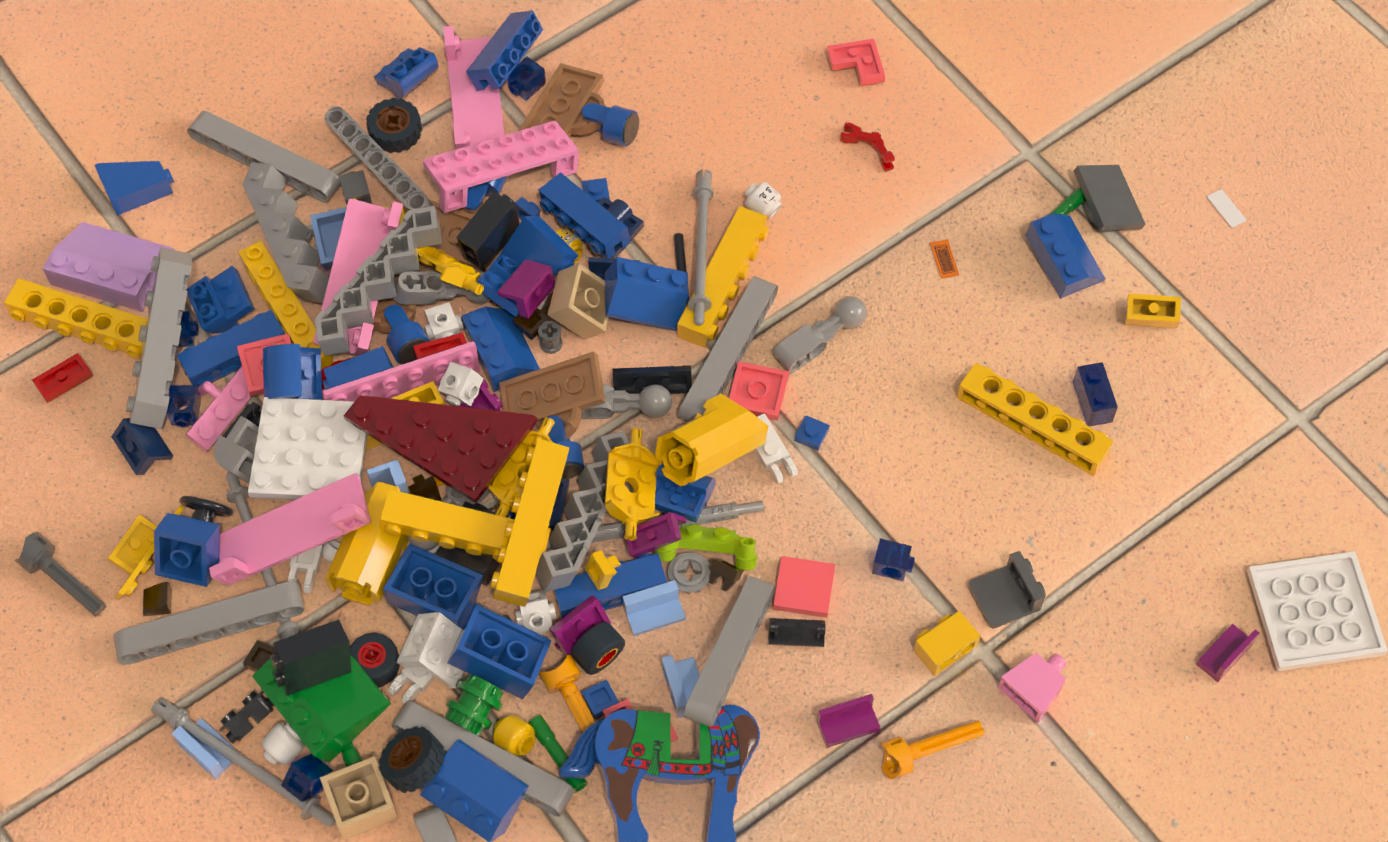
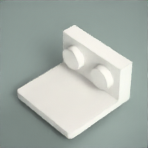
M440 612L418 614L397 663L404 668L423 667L449 688L456 689L464 671L447 662L462 629Z

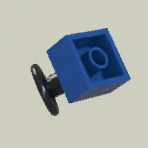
M182 496L179 499L180 504L195 511L192 514V518L167 513L154 530L155 575L207 587L213 579L211 578L209 568L219 564L220 530L219 524L213 523L215 516L230 517L233 511L225 505L210 500Z

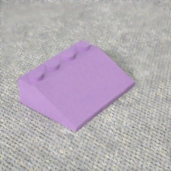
M82 222L53 249L43 267V271L52 286L143 312L146 307L144 302L147 290L152 291L154 285V272L150 271L153 256H158L160 247L174 250V248Z

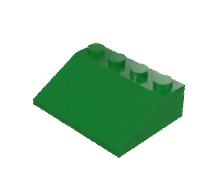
M351 653V673L286 696L283 687H277L272 674V671L275 669L270 658L252 675L253 679L313 756L330 763L391 705L390 701Z

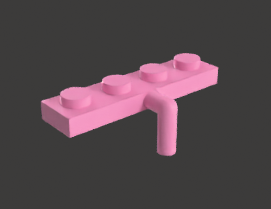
M242 366L222 390L210 381L204 382L196 389L197 395L204 396L208 393L214 400L185 436L204 452L209 450L219 435L222 434L252 397L249 394Z

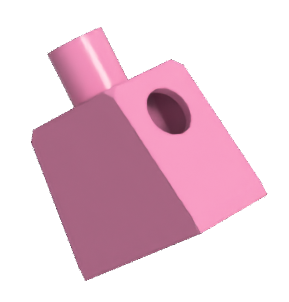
M1035 653L1005 673L1000 679L998 689L1039 723L1063 688L1066 679L1059 672L1067 665L1066 661L1057 653H1054L1047 661Z

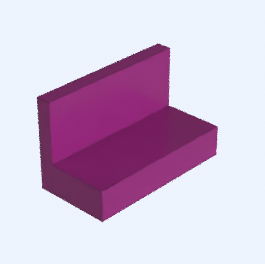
M525 260L499 289L498 296L516 300L520 316L529 318L555 287L551 266Z
M669 512L637 525L636 540H626L630 557L637 558L640 555L681 540L679 525L687 523L686 517Z
M1232 624L1203 654L1196 665L1216 682H1219L1252 647L1259 632L1255 629L1247 636Z
M872 694L818 711L817 725L826 748L880 731V725L872 707L874 701Z

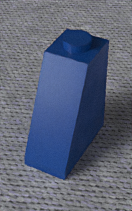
M160 161L113 162L94 165L117 216L173 194L170 184L174 180L169 169L164 170Z
M524 216L500 255L503 254L512 258L518 265H521L525 260L551 266L553 275H558L559 271L574 266V261L578 257V254L540 216Z
M382 346L323 369L327 378L323 380L325 390L394 368Z

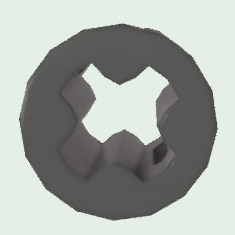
M546 321L538 329L540 348L548 354L557 353L563 345L561 327L554 321Z

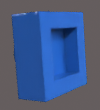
M606 178L582 181L583 191L596 202H599L603 197L610 200Z
M523 197L515 202L518 218L521 221L524 216H540V209L534 202H528Z
M806 415L795 435L794 441L819 451L829 432L830 425Z
M607 679L582 691V697L594 719L602 716L604 709L619 703Z

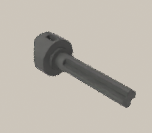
M39 532L28 535L25 538L22 553L15 562L30 574L42 570L95 617L99 616L100 612L106 608L105 604L52 558L55 546Z

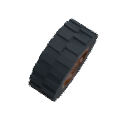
M401 98L385 99L380 103H376L369 110V115L366 118L368 134L384 151L388 153L407 151L413 145L415 146L418 139L421 138L422 125L420 114L416 106L414 107L411 102Z
M415 726L411 729L407 728L400 734L395 735L387 743L386 748L383 749L378 762L380 764L379 771L397 791L400 790L402 793L414 792L416 789L423 788L428 782L430 783L433 777L439 773L440 767L444 763V747L425 727L418 728Z

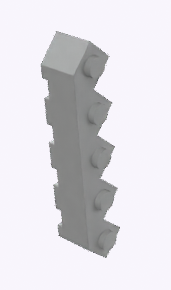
M251 162L243 182V187L287 287L305 301L323 303L329 277L316 267L320 259L319 253L305 241L309 228L294 216L298 203L283 191L287 179L272 165Z
M435 206L409 210L403 216L402 223L395 230L392 229L379 244L380 248L372 257L369 256L356 270L357 274L348 284L345 283L332 298L333 302L328 308L316 316L317 342L324 356L350 352L348 328L362 326L363 322L374 324L371 301L397 297L394 274L420 270L417 248L443 244L440 220Z
M160 247L158 256H153L150 271L154 272V285L152 291L147 290L144 306H148V319L146 326L141 325L138 341H142V354L140 361L134 362L132 376L136 377V389L134 396H129L126 404V412H130V423L162 429L169 403V387L176 361H174V357L179 344L181 316L185 309L187 280L190 277L192 257L189 253Z
M624 431L600 436L592 451L596 463L585 466L578 480L582 491L572 493L564 508L568 520L557 523L549 538L554 550L542 553L539 559L536 573L544 592L570 586L607 511L605 507L608 452L614 447L630 444Z

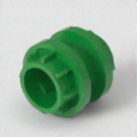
M475 675L468 676L465 682L459 681L456 687L462 692L458 701L455 702L449 699L446 707L449 708L446 719L475 735H480L483 729L489 730L492 725L486 719L491 709L500 711L503 704L499 701L503 694L499 688Z

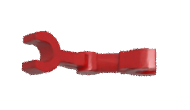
M853 123L844 124V132H841L840 141L844 143H858L859 141L869 143L878 152L883 170L886 172L894 169L892 161H895L894 155L885 148L880 133L864 132L862 128Z

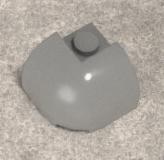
M240 416L227 438L219 435L215 443L214 456L216 462L221 467L249 484L259 427Z

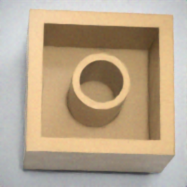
M579 263L559 271L548 316L583 339L606 332L609 317L606 316L605 281Z
M375 756L320 777L343 840L398 819Z

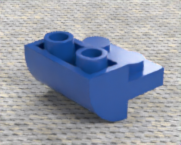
M421 47L416 50L408 48L401 52L390 64L384 66L374 78L378 85L391 90L396 99H402L438 69V61L435 54Z
M501 254L478 279L477 283L484 286L482 292L484 295L517 317L519 311L516 300L498 296V291L519 266L512 258Z
M233 266L213 279L205 276L186 289L202 330L208 333L216 334L229 330L238 324V319L255 309L238 270Z
M280 344L264 348V397H268V399L322 400L321 348L300 347V344Z
M662 462L656 471L655 509L665 513L671 512L686 517V520L697 523L703 507L707 506L715 488V478L704 476L680 487L664 476L661 469L665 466Z

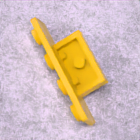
M180 505L173 514L180 515L184 507ZM140 514L107 558V561L129 575L115 595V598L118 600L124 594L128 597L138 584L134 581L140 572L145 574L153 563L150 557L154 553V530L157 526Z

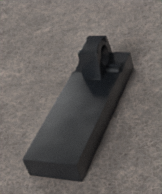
M691 365L612 368L613 388L615 391L625 390L628 394H640L645 387L654 384L665 387L670 394L688 393L692 386Z

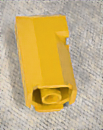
M719 394L706 401L703 405L706 408L703 415L698 413L693 420L658 437L655 457L658 462L662 460L665 466L661 469L664 476L681 487L706 476L765 444L769 426L749 410L723 394Z
M377 482L364 494L372 523L343 536L325 577V582L330 590L335 592L336 588L343 591L341 597L367 606L371 605L373 600L375 604L380 603L384 594L383 588L393 573L401 551L407 549L409 543L407 535L400 534L399 536L385 533L383 529H379L388 489L401 492L399 487L382 482Z

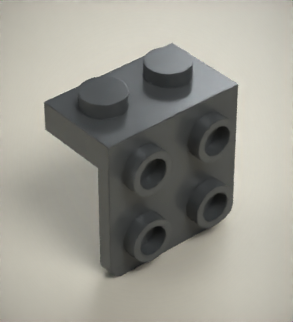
M1020 551L1010 554L1007 566L972 579L969 582V589L990 628L995 629L1041 610L1046 596L1045 589L1040 581H1036L1032 574L1033 568L1027 558L1024 559Z

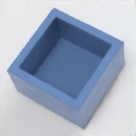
M347 207L310 215L321 265L325 271L332 268Z

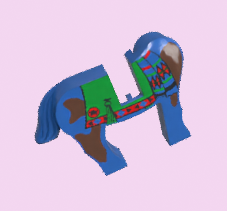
M724 705L712 727L696 722V760L671 759V713L628 709L619 710L611 713L605 719L593 723L578 737L570 756L560 767L558 774L561 778L584 779L592 773L595 764H597L605 785L606 803L614 820L616 842H648V832L640 819L637 808V793L642 779L674 785L710 782L712 784L705 842H736L733 813L737 803V787L742 772L758 746L760 730L756 720L747 710L736 705Z

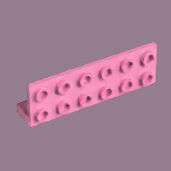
M453 26L443 27L456 149L504 136L499 88L491 89L490 85H488L485 90L477 91L466 72L492 37L459 40V35H454Z
M551 121L423 159V165L440 187V208L443 213L467 207L468 188L548 163H551V174L553 177L560 172L565 176L577 173L579 149L556 121Z
M349 199L321 311H325L333 302L332 298L345 283L348 284L357 274L356 270L369 256L372 257L380 248L379 244L390 231L398 227L403 207L402 203L393 201L390 209L359 200ZM378 300L371 301L373 319ZM363 322L362 326L348 328L350 352L345 353L357 356L366 353L374 325ZM315 332L313 343L315 345H319L317 342V333Z
M469 341L464 345L327 390L324 389L322 390V396L324 400L355 402L359 395L391 399L434 381L436 386H440V381L445 375L450 362L471 368L476 373L481 372L475 342Z
M356 473L220 533L219 564L209 568L211 578L230 586L372 523L359 475Z

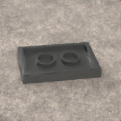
M1077 165L1074 169L1075 176L1100 231L1139 230L1145 226L1144 219L1119 165Z

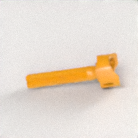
M567 655L564 662L554 670L548 672L539 671V676L549 693L561 691L582 733L596 722L577 686L574 684L580 679L582 673L578 669L572 655Z
M978 720L907 744L900 736L880 742L879 744L884 748V759L881 769L889 780L910 774L913 771V760L981 737L985 733Z

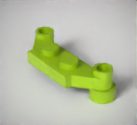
M697 524L682 525V528H679L681 540L654 550V554L658 553L660 561L663 562L672 561L676 556V549L683 548L736 555L735 566L741 570H753L757 566L755 539L741 537L736 534V530H729L724 527L708 528Z

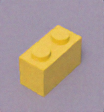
M1129 293L1126 300L1125 325L1177 328L1180 323L1181 297Z
M961 611L954 615H945L937 623L938 626L932 630L925 629L916 637L914 653L933 676H936L978 647L981 635Z

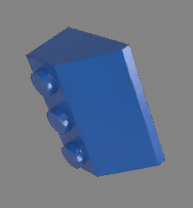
M1052 213L1030 223L1025 237L1060 299L1105 281L1106 278L1069 215Z
M617 257L605 272L606 316L677 331V324L684 312L689 295L688 272Z
M484 306L461 315L464 333L468 341L475 342L479 364L493 392L500 390L499 382L540 369L522 332L514 326V316L505 309Z
M409 544L383 591L387 603L416 616L418 614L440 612L463 630L475 606L483 575Z
M476 604L456 641L447 663L470 675L478 676L497 688L523 700L535 684L552 640Z
M459 739L445 754L444 763L441 765L439 773L433 777L430 783L428 782L424 786L420 796L488 842H492L505 834L529 785Z

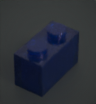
M1103 362L1078 366L1073 379V385L1087 426L1112 423L1118 406Z

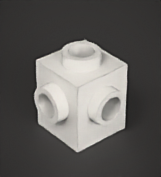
M449 302L425 310L427 325H424L429 340L460 333L459 330L463 329L459 314L454 316Z
M450 362L437 391L445 395V401L454 406H460L461 403L471 406L479 393V388L484 378L471 368Z
M544 590L530 592L526 607L519 606L520 610L515 611L517 624L540 635H544L553 627L551 620L556 619L554 604H548Z

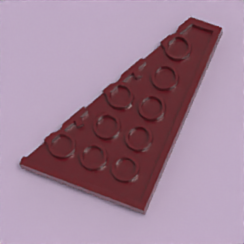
M359 395L344 414V419L474 503L478 502L538 422L537 417L531 414Z

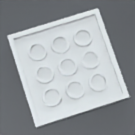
M264 397L248 488L249 497L296 500L354 473L359 475L361 480L368 434L344 419V414L354 402L289 398L268 399V397Z
M1355 551L1250 566L1248 568V577L1277 672L1373 658L1387 654L1388 649Z

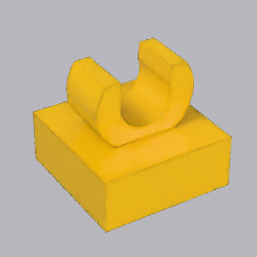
M600 550L591 554L585 570L597 590L608 587L613 575L617 573L615 568L621 564L616 556L606 559Z

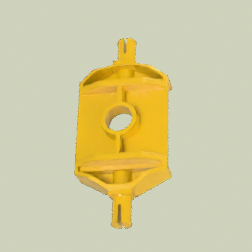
M431 246L417 248L419 262L434 267L435 270L441 272L440 280L466 290H471L477 295L483 292L484 286L477 283L481 277L479 271L476 273L473 267L462 264L458 259L446 254L441 249Z
M545 417L539 430L531 431L496 476L492 485L488 487L500 505L495 515L506 517L508 512L512 511L515 497H521L523 488L518 486L522 472L529 470L530 464L525 462L529 447L535 448L537 439L552 442L549 433L555 422L551 418Z
M639 428L631 429L630 444L614 447L608 452L605 507L611 516L621 520L622 524L626 525V540H636L637 525L652 520L660 514L659 512L654 514L656 471L657 467L662 464V461L658 462L655 455L643 446V430ZM625 482L632 485L633 493L628 491Z

